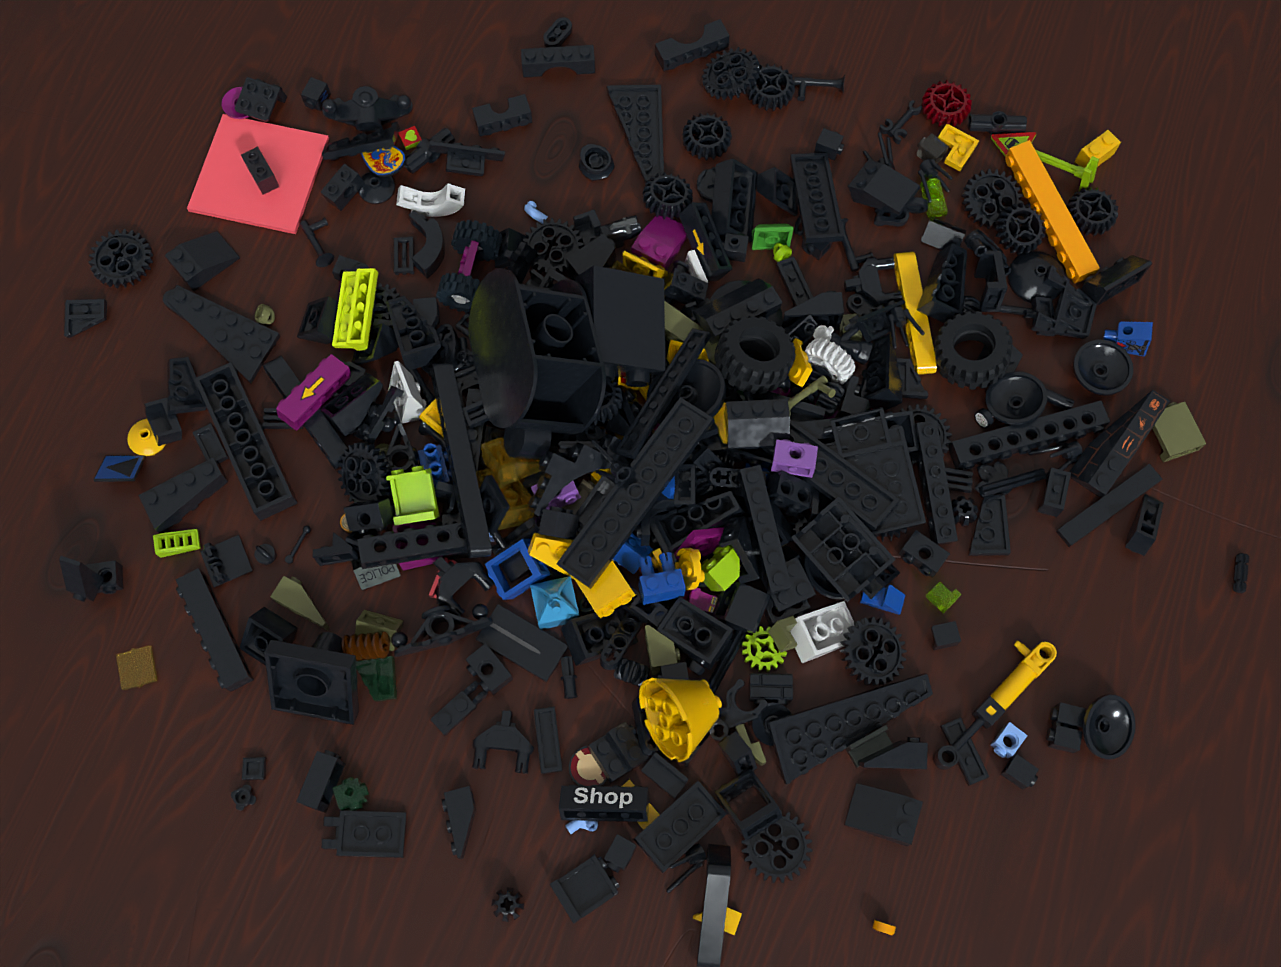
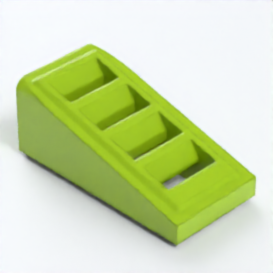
M198 529L153 535L155 553L160 558L201 549ZM188 536L192 538V545H189ZM179 538H183L184 546H180ZM171 540H174L175 547L171 546Z

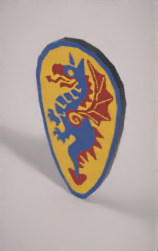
M396 146L389 149H376L371 153H361L369 170L378 177L392 176L399 172L406 163L405 154Z

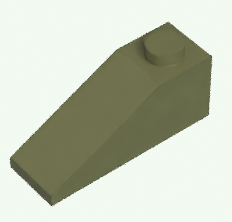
M283 576L270 597L281 606L328 631L329 626L307 591L301 586L302 582L295 577L289 579Z

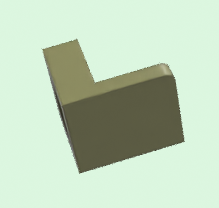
M794 616L777 621L768 631L780 653L793 649L798 645L790 632L797 624Z

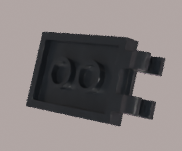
M340 810V817H324L323 826L336 827L335 840L322 839L321 848L337 849L336 856L404 858L407 813Z

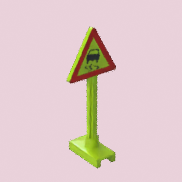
M1036 132L992 134L991 140L1003 155L1006 156L1009 148L1028 140L1032 143L1036 137ZM1036 150L1042 162L1074 174L1075 177L1082 179L1079 191L1082 188L1087 190L1089 183H1093L1099 162L1098 158L1092 156L1086 167H1082Z

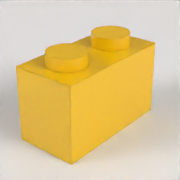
M1107 130L1082 148L1075 162L1082 167H1086L1093 156L1099 159V166L1114 155L1121 142Z

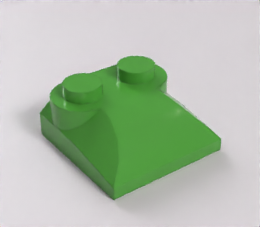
M785 223L760 224L752 230V250L773 249L776 243H782L790 247L793 226Z

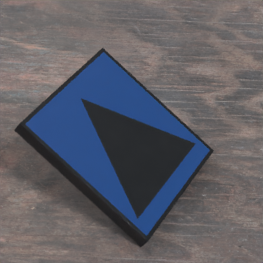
M105 455L93 480L94 482L135 481L146 456Z

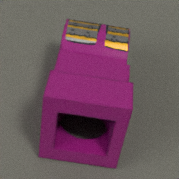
M700 588L685 590L683 599L687 601L688 598V602L712 615L718 597L702 592Z

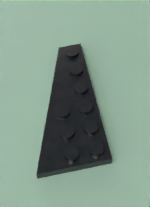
M661 84L607 86V92L646 184L651 176L655 177L657 173L662 176L664 173Z
M178 285L167 300L229 363L232 362L236 370L252 384L280 338L278 332Z

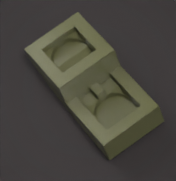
M744 724L735 726L734 731L750 747L755 762L760 766L765 765L766 759L759 741L751 744Z

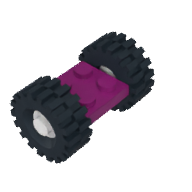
M463 220L457 223L451 245L454 250H458L457 252L459 254L463 253L458 273H447L440 280L436 298H438L439 302H443L444 306H449L452 310L457 309L459 312H470L474 295L480 285L478 279H472V276H470L473 262L475 259H479V261H483V259L486 261H490V259L495 260L498 257L502 242V235L499 234L497 229L493 230L494 227L491 225L486 226V223L483 222L481 224L476 220L474 222L471 220L465 222Z

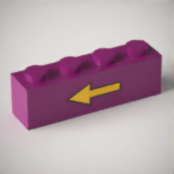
M332 354L327 359L324 358L313 372L311 371L307 374L305 380L300 385L292 389L291 394L286 399H282L278 403L276 408L278 417L297 431L351 377L349 367Z

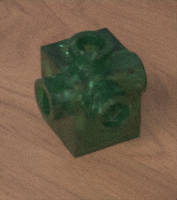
M350 777L341 781V785L333 787L338 808L342 811L350 809V811L357 810L363 807V803L368 802L366 795H369L367 785L358 778Z

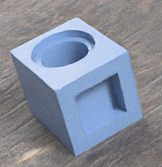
M1009 722L1004 725L990 745L994 748V752L997 755L1008 759L1015 754L1028 735ZM1004 737H1008L1011 740V747H1007L1004 744Z

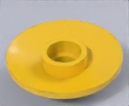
M147 419L134 424L128 433V445L138 455H155L166 445H157Z

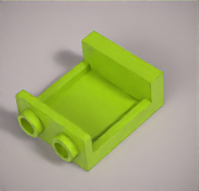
M424 465L411 467L412 471L410 472L398 469L391 471L392 475L386 476V480H390L396 516L393 517L394 525L432 520L439 517L431 468L424 469Z

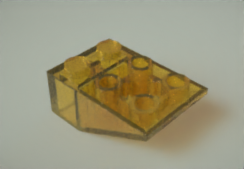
M499 437L481 445L483 462L500 487L541 471L539 470L540 460L509 457L504 447L503 438Z

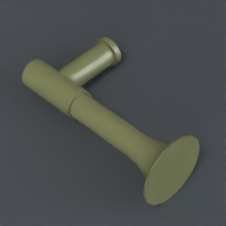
M821 376L804 390L788 399L790 416V410L794 405L817 390L827 394L830 398L835 395V389L825 385L828 383L825 376Z

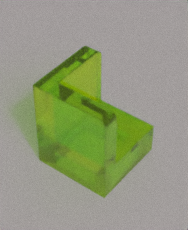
M939 582L925 597L941 612L945 613L962 594L956 589L953 592L949 591Z

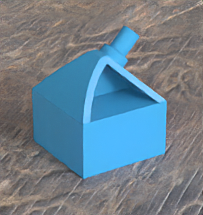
M571 576L530 585L539 629L543 630L565 625L569 620L580 617Z

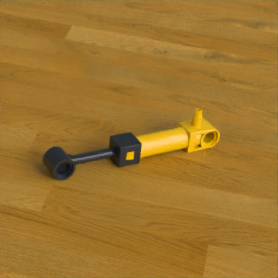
M1020 641L1015 642L1014 646L1025 658L972 713L976 720L951 746H943L935 752L933 760L938 768L947 770L958 763V751L982 725L986 729L991 727L1028 685L1055 659L1057 651L1054 645L1049 642H1041L1030 650ZM1040 650L1047 654V659L1041 657ZM942 753L949 754L951 758L950 763L942 759Z

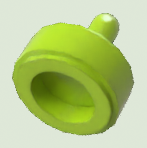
M776 243L773 248L774 260L779 262L790 258L792 249L788 245Z

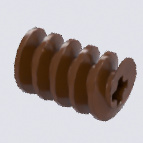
M379 632L374 633V635L367 633L366 636L363 633L359 634V636L352 634L351 637L344 635L342 638V651L345 654L355 655L356 660L383 659L387 657L390 651V638L386 632H382V635Z

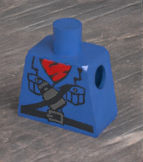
M1119 322L1117 330L1105 329L1103 340L1112 341L1120 345L1128 354L1145 356L1152 338L1153 322Z

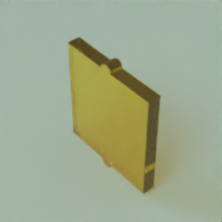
M152 646L139 649L132 648L131 651L116 654L122 690L134 687L141 688L145 684L157 681Z

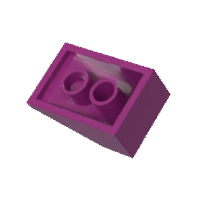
M659 215L657 218L655 216L639 234L631 247V253L638 257H644L650 263L660 265L667 271L687 239L683 225L673 219L671 220L669 217L663 220L662 216Z

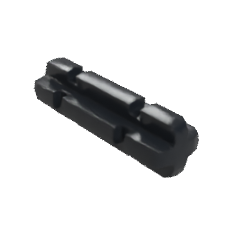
M1239 553L1236 555L1237 565H1235L1234 581L1236 583L1233 584V590L1237 593H1244L1247 588L1245 581H1247L1248 577L1247 563H1249V555Z

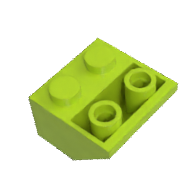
M732 545L718 546L713 551L714 556L701 563V570L705 574L703 582L711 591H725L739 578L740 558Z

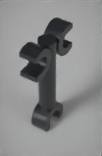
M914 100L909 102L908 110L894 126L892 120L886 119L885 125L888 127L883 125L879 127V131L882 134H888L890 137H893V141L896 144H900L902 140L898 136L903 138L907 136V131L901 129L902 126L913 115L921 113V105L919 108H913Z

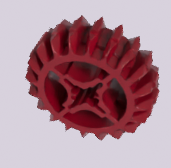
M948 80L944 84L941 81L937 85L933 83L923 95L921 104L923 114L927 115V120L932 119V124L938 123L939 127L946 124L953 127L956 124L960 125L967 119L971 111L972 100H970V94H966L967 88L961 89V84L957 86L955 81L952 84Z

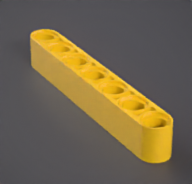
M915 252L894 253L893 261L895 262L894 269L898 291H901L900 295H902V300L904 299L905 301L901 307L904 310H909L910 315L925 333L921 335L909 319H907L905 328L914 370L918 375L936 373L937 363L928 316L917 311L923 291Z

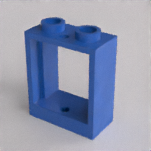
M521 539L485 563L488 576L494 581L497 587L496 591L503 600L514 599L528 590L530 585L539 583L551 575L545 563L529 555L528 548L532 539ZM520 551L532 575L515 587L510 588L499 564Z

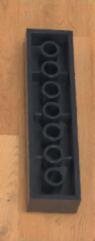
M232 362L194 378L247 499L258 519L262 521L298 504L240 375Z

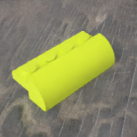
M375 268L343 272L332 342L333 347L354 348L357 351L368 348L378 271Z

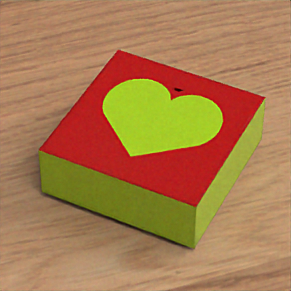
M415 126L398 133L406 150L416 147L422 140Z

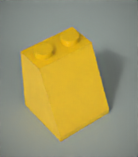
M613 560L591 589L574 578L600 619L611 615L614 609L629 603L632 597L635 596V593Z

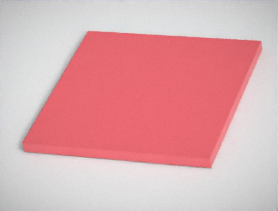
M223 114L187 206L188 211L296 234L323 159L322 151L329 142L328 135L245 118L234 119ZM256 147L261 151L279 184L278 188L262 195L241 154Z

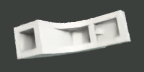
M447 183L440 191L422 192L400 185L396 205L411 209V212L415 210L419 215L423 214L426 217L447 216L459 211L464 206L465 189Z

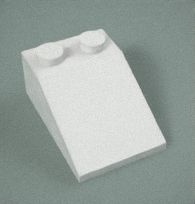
M396 361L393 365L388 391L390 386L403 390L404 393L401 398L396 397L394 400L395 410L402 424L420 420L419 416L426 409L427 404L425 399H422L420 396L419 383L415 382L413 375L399 361Z
M845 601L795 618L797 624L790 632L798 644L795 647L801 662L805 663L844 647L840 643L847 640L843 634L849 632L847 628L854 626V621Z

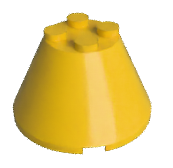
M649 678L642 682L639 690L640 709H645L647 719L644 722L655 744L669 759H677L678 762L687 760L717 721L719 708L722 707L720 698L717 695L714 696L705 679L697 681Z

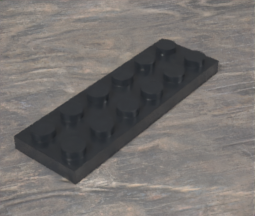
M791 154L790 164L805 243L844 241V231L828 154Z

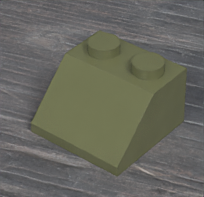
M646 625L645 640L651 675H657V673H660L661 666L680 663L679 648L674 647L673 641L650 625Z

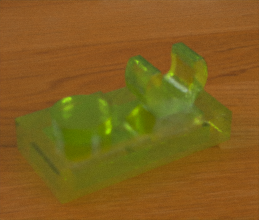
M937 178L929 179L926 182L932 202H928L927 216L928 218H931V216H946L948 210L940 180ZM921 182L922 195L927 200L923 183Z

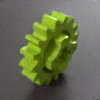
M760 626L758 632L751 633L752 636L747 634L745 639L748 642L742 643V646L746 648L742 650V655H747L745 663L751 661L750 668L753 669L755 666H758V672H761L762 668L769 672L771 666L776 670L778 668L777 662L780 664L784 662L781 656L786 657L787 655L786 651L780 653L778 649L777 653L774 649V641L768 632L771 629L769 626L766 631ZM766 636V637H768V638H766V639H759L758 637ZM751 646L755 649V656L751 653ZM767 646V651L761 652V648ZM765 659H769V660H770V662H761V661H762V660H765Z

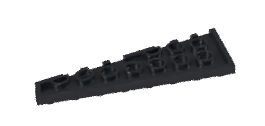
M923 673L768 721L784 783H791L792 780L802 774H806L818 764L827 761L826 759L837 752L843 751L849 745L864 738L866 734L874 729L880 728L882 724L890 719L896 718L911 706L913 707L933 695L928 674Z

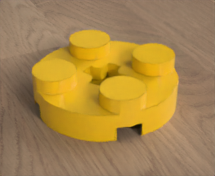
M682 548L676 555L680 557L679 562H675V569H681L685 590H694L705 578L704 571L701 570V554L698 549Z

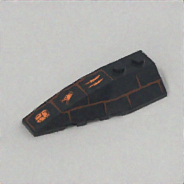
M1154 390L1149 392L1089 443L1069 471L1071 472L1070 478L1098 497H1104L1145 440L1170 400Z

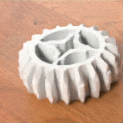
M815 338L804 351L807 353L808 362L811 366L818 365L825 368L831 374L832 382L844 384L855 371L856 366L854 360L851 359V355L847 354L846 350H843L841 346L836 345L835 342H830L828 339Z

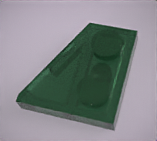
M393 656L383 659L356 661V669L361 675L363 683L368 687L374 701L397 699L395 659Z

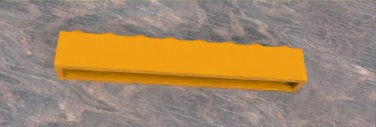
M1028 140L1009 148L1005 156L1006 164L1014 172V178L1021 185L1023 195L1026 199L1028 198L1031 209L1035 207L1037 208V214L1042 213L1040 219L1045 220L1042 226L1046 227L1045 232L1048 235L1049 243L1051 246H1054L1058 260L1066 268L1068 278L1072 279L1075 284L1091 275L1094 276L1100 267L1031 141Z

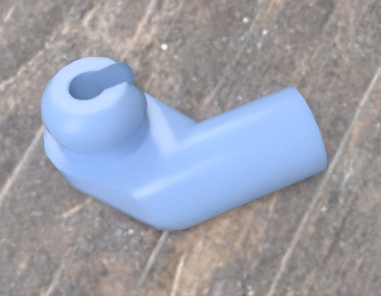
M529 201L524 206L525 212L543 224V219L546 220L548 216L536 209L537 205L535 202Z
M572 820L565 826L570 834H573L579 828L592 832L598 828V821Z

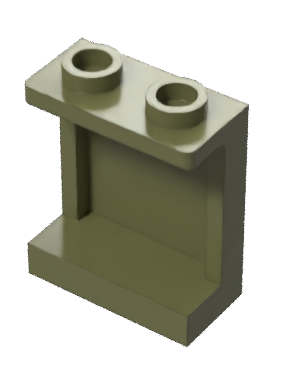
M1186 402L1168 404L1152 428L1164 451L1160 455L1163 463L1199 451L1206 445Z

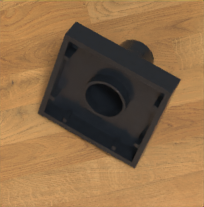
M322 632L317 636L311 647L270 640L264 653L271 709L354 725L359 713L356 656L343 653L342 638L331 632Z

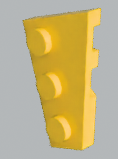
M534 533L528 548L529 555L559 572L571 576L560 568L557 562L574 540Z

